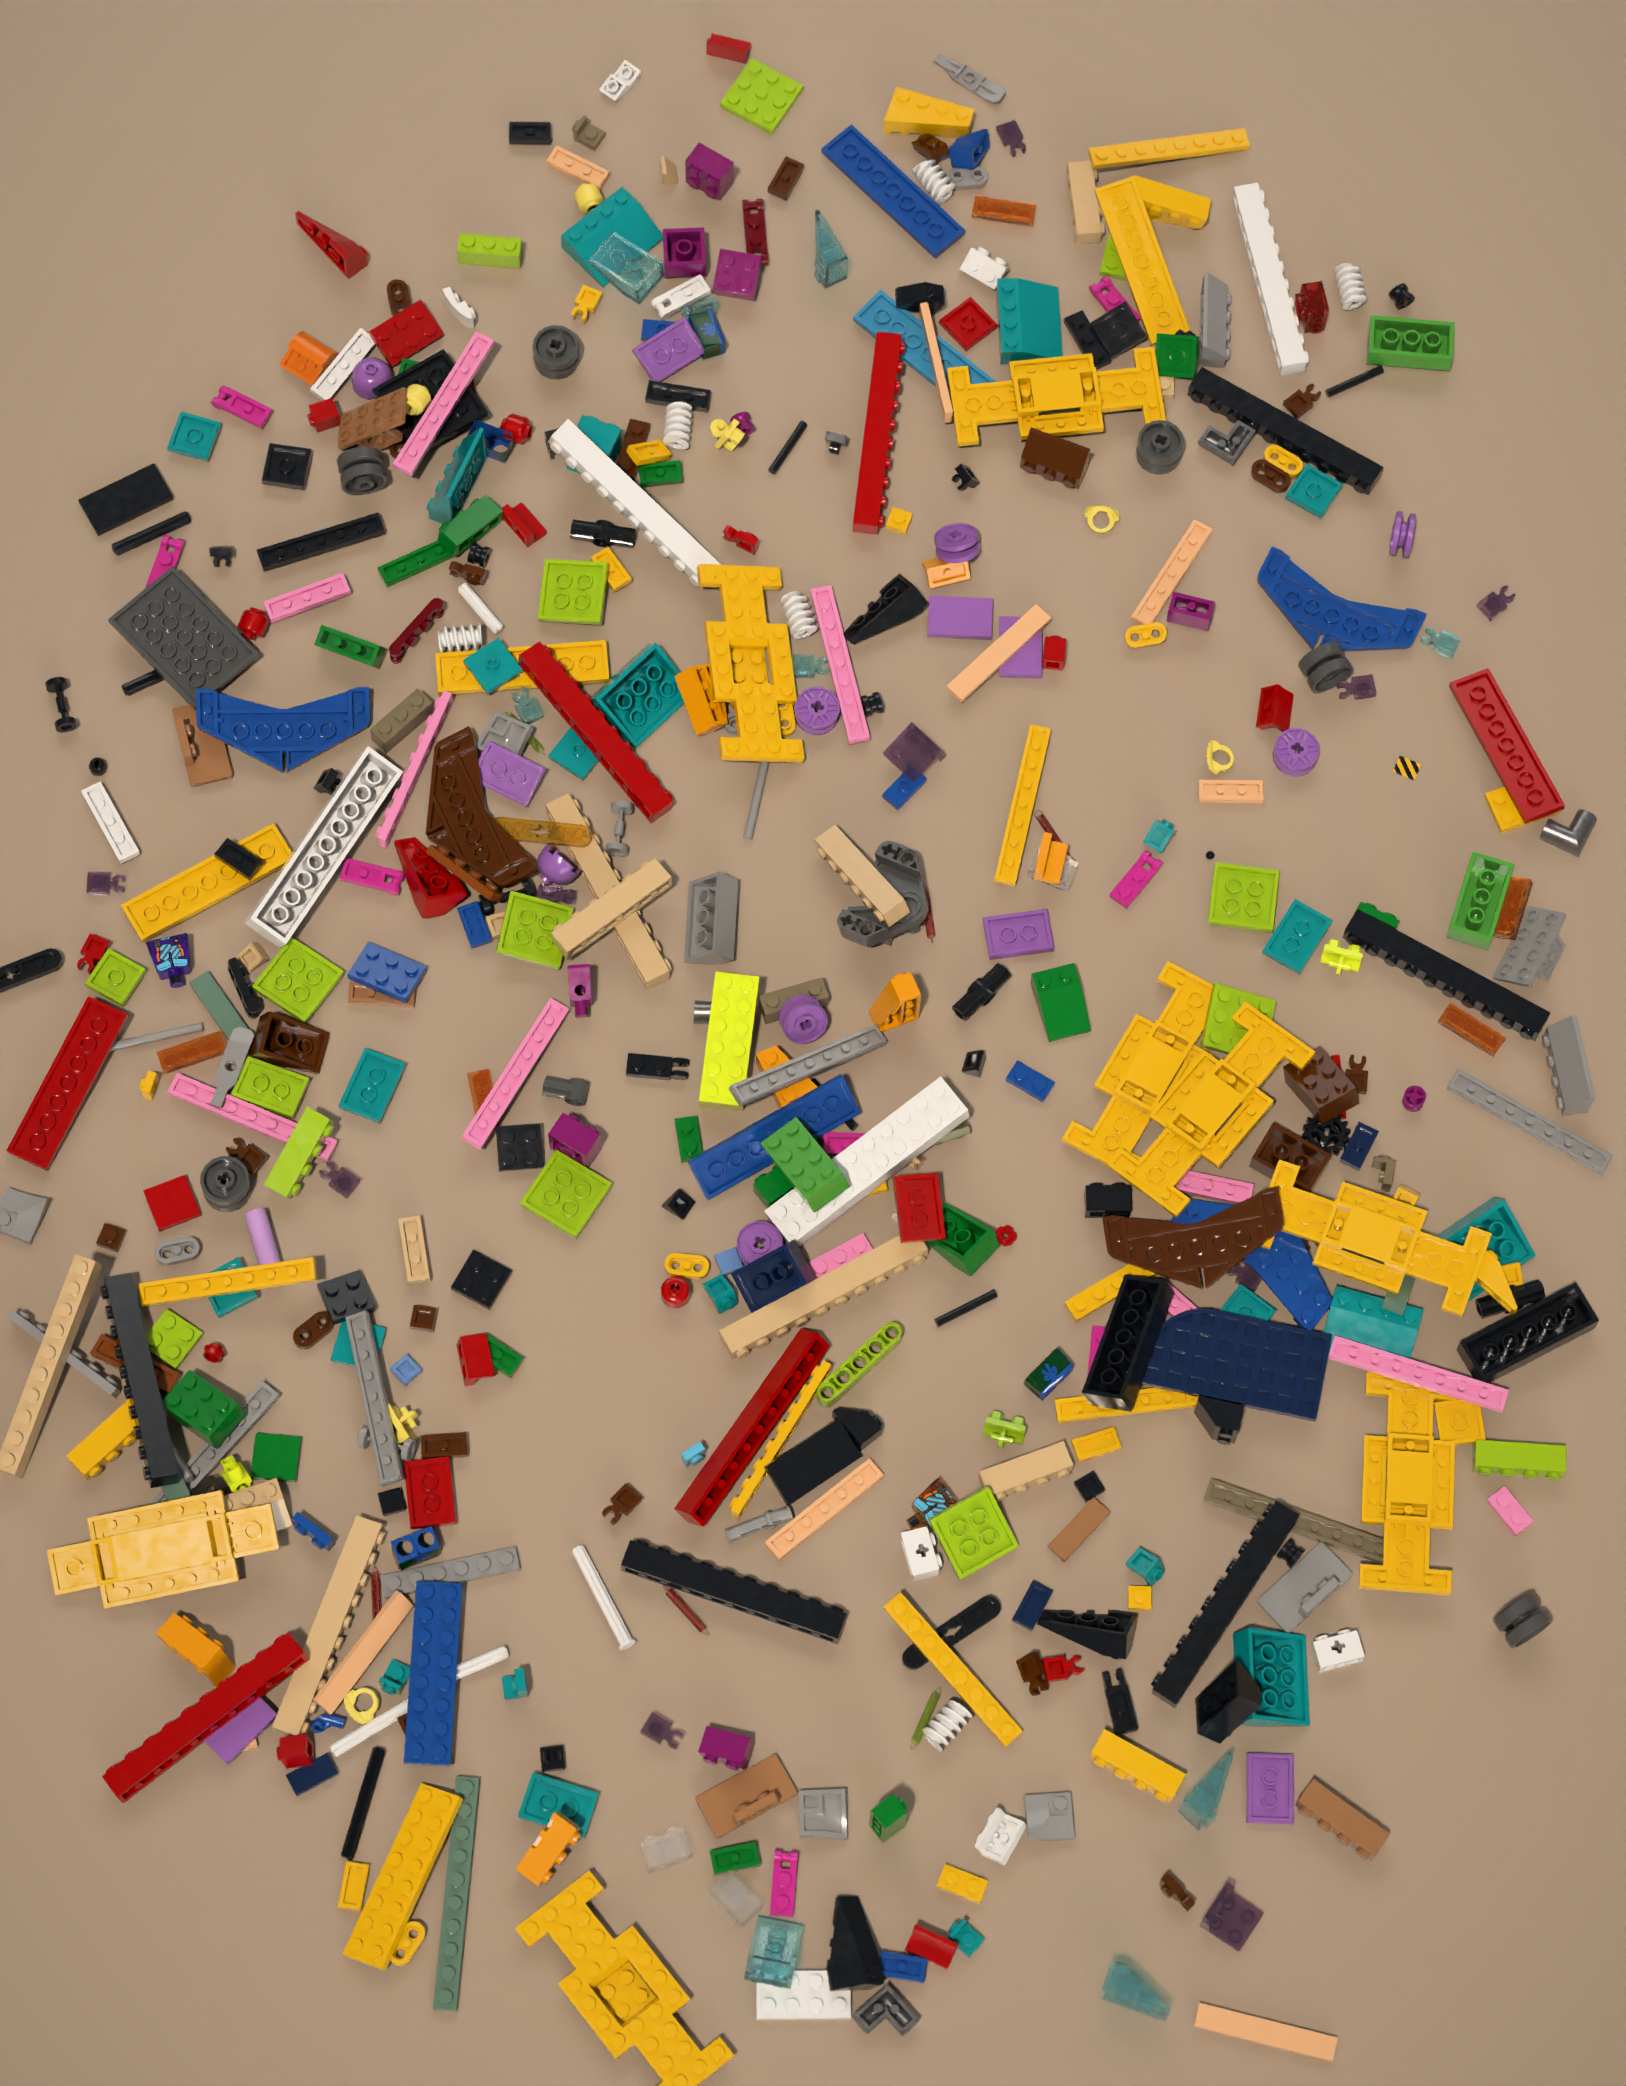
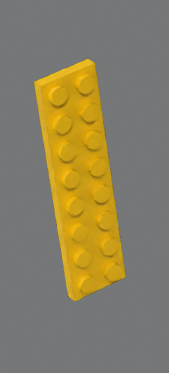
M1134 176L1096 188L1094 193L1150 346L1156 344L1157 333L1175 334L1180 329L1187 333L1190 330Z
M606 640L543 645L551 650L553 658L563 664L568 676L574 678L578 685L606 683L609 680ZM531 646L509 647L507 649L518 663L519 655ZM478 650L435 653L438 696L442 695L444 690L452 693V695L485 692L463 663L465 658ZM523 671V673L495 691L537 688V686Z
M273 823L236 843L262 860L263 865L250 881L213 855L122 904L121 908L141 942H146L281 869L292 852L275 824Z
M422 1783L420 1784L344 1949V1956L380 1970H386L463 1802L460 1796Z

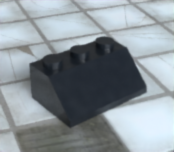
M1235 1660L1195 1698L1197 1734L1220 1744L1237 1727L1243 1724L1251 1714L1260 1708V1688L1239 1661Z

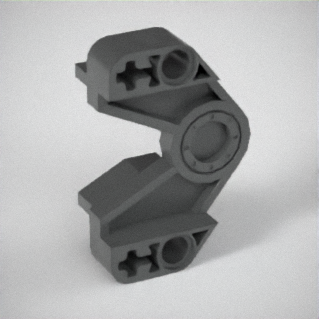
M885 841L880 844L875 852L876 860L873 866L903 897L910 913L888 927L884 921L880 923L876 919L872 908L868 910L865 906L848 907L847 910L843 909L837 919L842 937L865 947H872L881 942L891 946L894 936L903 932L910 934L919 932L921 930L919 924L923 926V921L928 913L917 855L912 849L892 841Z

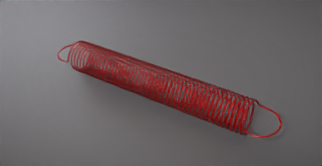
M1042 813L1040 819L1039 817L1037 818V821L1041 823V827L1047 833L1051 832L1053 837L1051 841L1055 838L1056 842H1062L1059 837H1056L1058 836L1056 832H1052L1054 830L1050 824L1048 826V820L1046 818L1043 820L1044 814Z
M928 898L931 922L928 911L925 918V926L927 920L929 935H932V938H934L935 929L933 927L930 898Z
M377 1571L372 1573L375 1576H371V1582L378 1584L379 1587L377 1588L376 1585L372 1586L371 1584V1594L372 1590L374 1593H379L380 1575ZM380 1593L379 1597L376 1594H372V1600L379 1602V1606L377 1603L372 1602V1619L378 1614L375 1611L379 1610L380 1612Z
M668 1588L669 1592L666 1595L671 1592L676 1597L675 1600L677 1599L679 1602L677 1605L676 1601L674 1602L672 1599L671 1601L679 1610H682L681 1612L689 1621H692L691 1623L699 1632H703L707 1628L704 1626L705 1624L701 1623L699 1618H696L695 1613L691 1612L689 1607H686L685 1602L680 1600L681 1598L675 1594L676 1592L673 1589Z

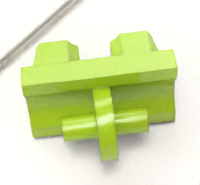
M992 1411L990 1416L986 1417L982 1435L999 1441L998 1448H1002L1003 1443L1022 1445L1026 1429L1024 1418L1015 1416L1012 1417L1011 1422L1003 1420L1001 1412Z

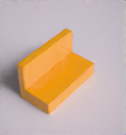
M938 557L921 561L926 571L930 589L971 579L968 561L947 563L939 560Z
M1044 832L1034 880L1058 885L1068 845L1051 841L1052 834Z

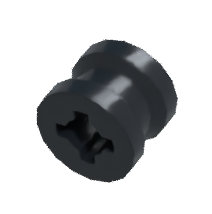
M1406 283L1397 285L1389 292V297L1395 301L1397 309L1407 307L1415 299L1414 295L1408 292Z
M474 542L470 548L467 562L471 564L478 563L479 566L485 567L490 557L491 548L487 546L480 547L478 543Z
M878 691L872 693L871 696L863 695L860 697L865 716H870L873 712H883V705Z
M1290 1539L1281 1548L1276 1557L1285 1560L1286 1565L1291 1568L1305 1551L1302 1548H1297L1295 1542Z

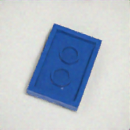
M368 941L347 976L349 980L407 1003L426 973L427 968L423 964Z

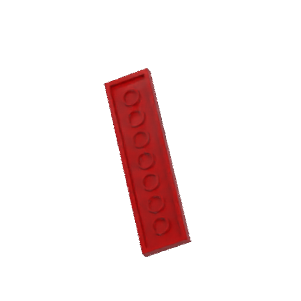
M1489 668L1450 682L1449 688L1524 823L1527 824L1563 810L1565 804Z
M89 996L87 997L6 1150L8 1154L45 1171L48 1170L123 1028L128 1014Z

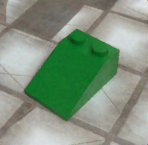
M1074 963L1032 973L1030 984L1048 1041L1052 1042L1091 1032L1084 997Z
M945 1202L942 1206L946 1238L944 1240L925 1242L955 1268L971 1276L1000 1245L991 1228Z

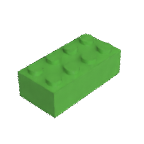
M1371 315L1368 326L1366 364L1450 371L1453 360L1454 322Z
M1472 852L1446 938L1481 949H1489L1515 864Z
M797 1117L760 1143L771 1161L814 1213L850 1187L840 1169Z

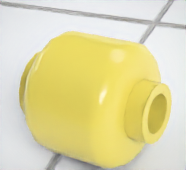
M582 184L574 194L575 202L579 210L584 214H588L604 201L599 188L595 184Z
M412 384L407 388L406 413L409 415H420L430 405L431 395L425 386Z

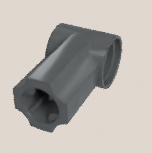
M546 1076L542 1095L562 1099L573 1106H583L589 1084L578 1078L565 1080Z

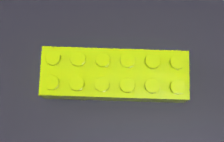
M715 972L699 1106L741 1111L744 1109V1105L741 1107L738 1105L729 1091V1087L748 1078L760 983L758 976Z

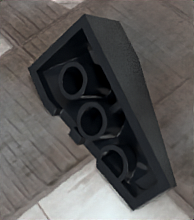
M899 573L880 590L881 596L876 602L871 601L867 605L868 610L865 615H860L844 632V637L853 644L910 619L914 615H918L924 610L928 602L917 588Z
M1043 1610L1037 1625L1103 1656L1120 1660L1126 1659L1132 1649L1138 1614L1119 1610H1108V1614H1095L1094 1610H1087V1613L1075 1614L1072 1610Z
M858 1896L836 1897L832 1923L834 1932L829 1945L831 1947L830 1959L827 1960L830 1991L870 1990L884 1984L881 1959Z

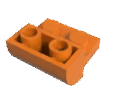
M301 331L288 343L289 349L279 365L313 386L339 353L306 332Z

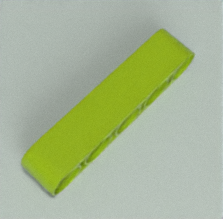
M894 1322L885 1324L827 1377L817 1389V1402L819 1405L825 1408L833 1406L890 1354L901 1342V1327ZM892 1331L898 1336L890 1339L886 1336V1333ZM877 1346L881 1349V1352L875 1354L869 1349ZM856 1361H861L865 1366L859 1369L853 1364ZM840 1376H846L849 1381L843 1384L838 1382L837 1379ZM830 1391L833 1396L826 1399L821 1396V1393Z

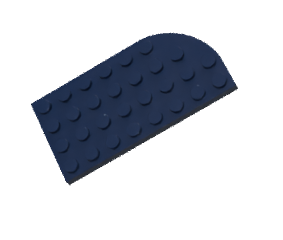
M1213 1309L1185 1311L1163 1323L1141 1385L1240 1404L1247 1408L1315 1422L1332 1335Z

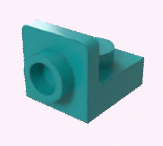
M1166 819L1162 821L1155 820L1143 843L1163 853L1170 839L1177 832L1173 829L1174 824Z
M723 1274L703 1283L704 1290L714 1302L719 1314L738 1305L735 1292Z
M1141 1547L1125 1563L1128 1569L1144 1578L1147 1585L1151 1587L1162 1578L1165 1572L1161 1561Z
M392 1659L383 1677L381 1676L378 1680L380 1686H382L381 1689L390 1695H394V1693L401 1695L410 1678V1667Z
M523 1668L514 1669L515 1675L502 1677L505 1700L528 1697Z
M963 1919L960 1923L955 1921L948 1930L950 1933L948 1940L957 1943V1948L970 1958L985 1939L967 1924V1920Z

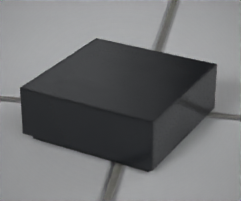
M1094 1471L1074 1481V1485L1085 1503L1105 1492V1488Z
M400 1488L378 1493L383 1517L405 1511Z

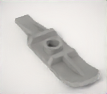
M941 54L933 61L948 71L953 81L992 104L998 103L1006 95L1004 87L993 83L965 64L953 62ZM966 76H972L973 79L969 80Z
M243 1027L233 1029L215 1075L217 1088L211 1105L221 1108L228 1090L237 1084L248 1051L255 1037L252 1030ZM233 1064L235 1066V1069L233 1071L227 1070V1066Z

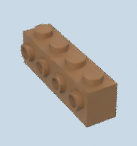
M1315 1779L1311 1781L1295 1805L1301 1815L1306 1818H1313L1317 1821L1319 1828L1325 1832L1331 1831L1336 1835V1839L1345 1846L1349 1844L1356 1849L1355 1853L1364 1860L1368 1858L1372 1861L1390 1835Z

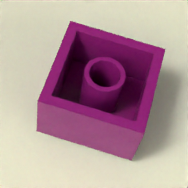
M701 143L696 145L685 160L686 182L692 188L700 189L710 198L721 201L734 183V162Z
M704 227L663 229L665 278L696 277L699 274L706 276Z
M720 249L713 283V293L720 296L755 301L762 265L761 256Z
M562 1113L548 1133L549 1147L553 1151L557 1149L586 1168H589L601 1151L599 1131L590 1125L588 1127L583 1125L572 1114L568 1116Z

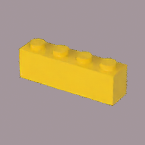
M130 1399L66 1455L68 1462L87 1481L91 1477L95 1478L102 1471V1467L107 1462H113L119 1456L120 1450L134 1443L133 1426L136 1425L135 1420H131L128 1407L131 1406Z
M1106 1729L1103 1730L1090 1754V1758L1093 1759L1092 1762L1096 1766L1103 1769L1105 1767L1111 1769L1116 1777L1125 1780V1778L1134 1782L1133 1785L1141 1791L1148 1790L1154 1793L1153 1796L1164 1803L1166 1801L1172 1802L1186 1776L1185 1773Z

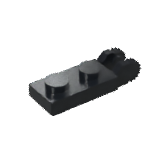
M236 957L229 959L228 972L245 1012L250 1019H256L260 1014V1004L258 999L252 996L254 991L251 983H246L244 976H246L244 966L242 963L238 964Z
M628 1053L626 1076L669 1081L670 1079L686 1080L688 1078L686 1072L671 1071V1066L687 1067L689 1066V1060L686 1058Z
M1116 1670L1115 1675L1119 1686L1111 1688L1110 1676L1107 1672H1103L1104 1693L1114 1734L1121 1735L1138 1731L1128 1685H1125L1122 1670Z

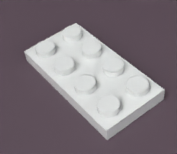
M827 1970L756 1971L757 2020L851 2019V1991H830Z

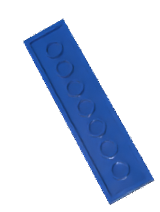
M852 124L822 148L821 153L934 258L965 234V229Z
M840 1074L693 1157L687 1163L705 1198L709 1200L773 1164L760 1143L795 1117L798 1118L812 1137L816 1139L859 1115L861 1112L844 1077Z
M416 1581L404 1749L405 1765L450 1767L462 1583Z

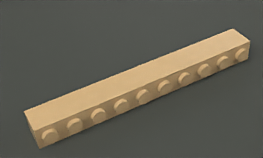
M568 793L545 804L549 819L575 865L581 871L580 873L594 898L599 899L605 895V891L611 886L616 887L620 884L621 878L617 870H612L609 863L611 861L606 851H601L599 847L601 843L597 835H592L589 830L591 826L586 816H581L579 812L581 808L577 800H572ZM638 909L613 927L612 930L643 985L648 990L669 980L672 968L666 958L663 959L660 955L661 948L656 940L652 941L650 928L646 922L642 923L639 918L641 913Z
M899 1235L719 1330V1338L732 1360L736 1357L738 1359L743 1358L750 1353L751 1349L766 1346L770 1339L776 1336L778 1338L785 1336L789 1333V1329L795 1326H804L809 1322L808 1319L826 1314L829 1308L845 1304L848 1298L854 1295L860 1296L868 1290L867 1288L872 1285L879 1286L883 1284L889 1276L902 1274L906 1271V1267L912 1264H921L928 1256V1248L924 1242L900 1243Z
M76 1254L73 1258L0 1451L1 1472L21 1479L23 1477L102 1265L94 1260Z
M356 1515L303 1648L309 1660L295 1670L272 1725L275 1733L286 1737L307 1734L310 1727L308 1722L310 1714L314 1715L318 1704L313 1699L327 1682L325 1680L327 1671L331 1672L334 1667L335 1659L333 1656L336 1650L339 1651L344 1641V1638L341 1636L344 1629H348L352 1621L350 1613L352 1608H357L361 1595H358L361 1586H366L369 1574H367L369 1566H373L376 1561L377 1553H375L377 1545H382L385 1532H383V1525L381 1523Z

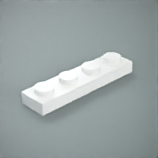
M360 328L309 391L321 401L330 399L352 373L355 365L375 345L370 335Z
M101 781L82 790L81 793L120 864L140 855Z

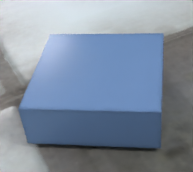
M735 1247L714 1255L723 1276H727L743 1267Z
M406 1354L390 1368V1371L406 1386L422 1372V1369Z

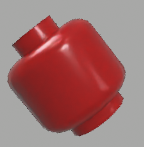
M510 414L506 419L502 420L500 429L510 432L513 435V442L522 444L525 440L528 441L530 439L533 425L530 424V420L527 417ZM503 433L504 439L512 441L511 435Z
M250 607V610L243 611L238 623V629L243 632V637L254 640L255 637H263L269 623L266 612Z
M673 1276L662 1283L661 1299L666 1306L673 1309L681 1308L688 1302L690 1297L689 1285L683 1278Z

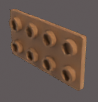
M405 387L341 414L338 448L343 450L357 444L360 447H373L381 450L402 441L403 433L395 427L405 423L408 390Z
M190 705L172 709L190 786L193 787L231 778L233 775L225 743L199 730L196 723V710Z
M774 1754L695 1798V1801L715 1837L720 1838L795 1797L797 1790L777 1755Z

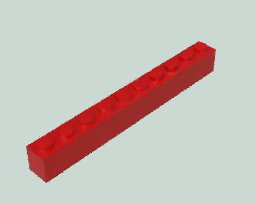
M878 331L876 334L852 532L878 535V527L883 528L884 515H880L881 508H885L886 504L883 488H888L889 476H885L886 469L890 470L891 457H887L888 450H892L893 438L890 437V431H895L896 419L892 418V414L897 412L898 399L894 398L895 393H899L901 380H897V373L902 374L903 361H899L900 354L904 355L905 342H901L902 334Z
M539 641L521 653L518 664L647 820L652 823L670 811L673 804L670 792L666 789L664 790L659 785L658 778L653 773H649L644 761L634 755L629 743L624 742L619 737L617 729L613 725L610 726L603 712L593 706L591 698L586 693L583 694L579 689L577 681L568 676L563 664L553 658L551 650L547 646H543Z
M802 1328L798 1331L677 1503L674 1510L687 1522L704 1527L830 1346L818 1333Z
M289 1632L285 1635H280L275 1639L274 1644L267 1649L259 1651L252 1661L241 1665L234 1675L223 1679L212 1692L202 1695L199 1702L185 1708L177 1719L167 1722L156 1735L149 1736L142 1746L128 1752L124 1760L110 1766L102 1778L115 1796L122 1803H125L200 1745L206 1738L306 1663L309 1658Z

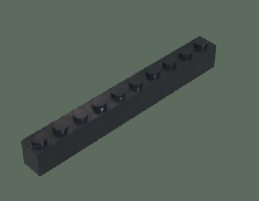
M1201 367L1189 385L1188 396L1193 401L1206 405L1211 411L1226 416L1233 423H1236L1238 420L1255 429V433L1262 436L1265 441L1273 442L1298 456L1303 462L1316 466L1323 473H1329L1341 483H1347L1359 493H1365L1369 496L1382 475L1383 466Z
M1359 909L1356 910L1344 931L1342 938L1350 945L1360 946L1367 954L1383 959L1389 966H1396L1402 969L1406 975L1422 980L1428 987H1435L1441 990L1445 996L1449 998L1454 997L1461 1001L1465 1007L1480 1011L1484 1017L1488 1019L1493 1018L1500 1022L1504 1028L1519 1032L1527 1040L1532 1039L1536 1041L1551 1012Z
M127 1273L105 1277L104 1286L100 1287L103 1300L106 1299L108 1305L105 1306V1313L107 1319H111L112 1326H110L111 1338L116 1339L117 1346H114L116 1359L121 1361L122 1366H119V1373L121 1379H125L126 1386H124L125 1398L130 1399L131 1406L128 1407L131 1420H135L136 1426H133L135 1440L139 1439L140 1447H138L139 1458L144 1460L145 1467H143L145 1481L149 1480L150 1488L177 1484L179 1472L132 1274Z
M1278 1501L1273 1506L1270 1504L1267 1506L1262 1514L1265 1517L1261 1525L1255 1524L1250 1532V1535L1253 1537L1249 1543L1244 1542L1237 1552L1240 1554V1557L1236 1562L1233 1560L1230 1562L1225 1570L1228 1575L1224 1581L1219 1579L1213 1589L1216 1592L1212 1599L1207 1598L1202 1605L1201 1610L1203 1613L1200 1618L1194 1617L1188 1627L1191 1630L1187 1637L1182 1636L1176 1645V1648H1178L1175 1656L1169 1655L1163 1665L1166 1668L1162 1675L1157 1674L1152 1681L1151 1686L1154 1687L1152 1694L1173 1708L1177 1706L1298 1521L1300 1515Z
M637 1539L636 1542L630 1540L621 1563V1571L834 1644L839 1642L847 1613H844V1610L837 1606L829 1608L823 1606L819 1600L813 1598L806 1600L800 1598L798 1593L779 1591V1588L775 1585H762L757 1583V1580L754 1578L735 1576V1573L731 1570L722 1569L720 1571L713 1568L714 1566L710 1563L703 1561L701 1563L694 1562L687 1555L679 1554V1556L671 1554V1551L666 1548L658 1547L656 1549L650 1547L649 1543Z

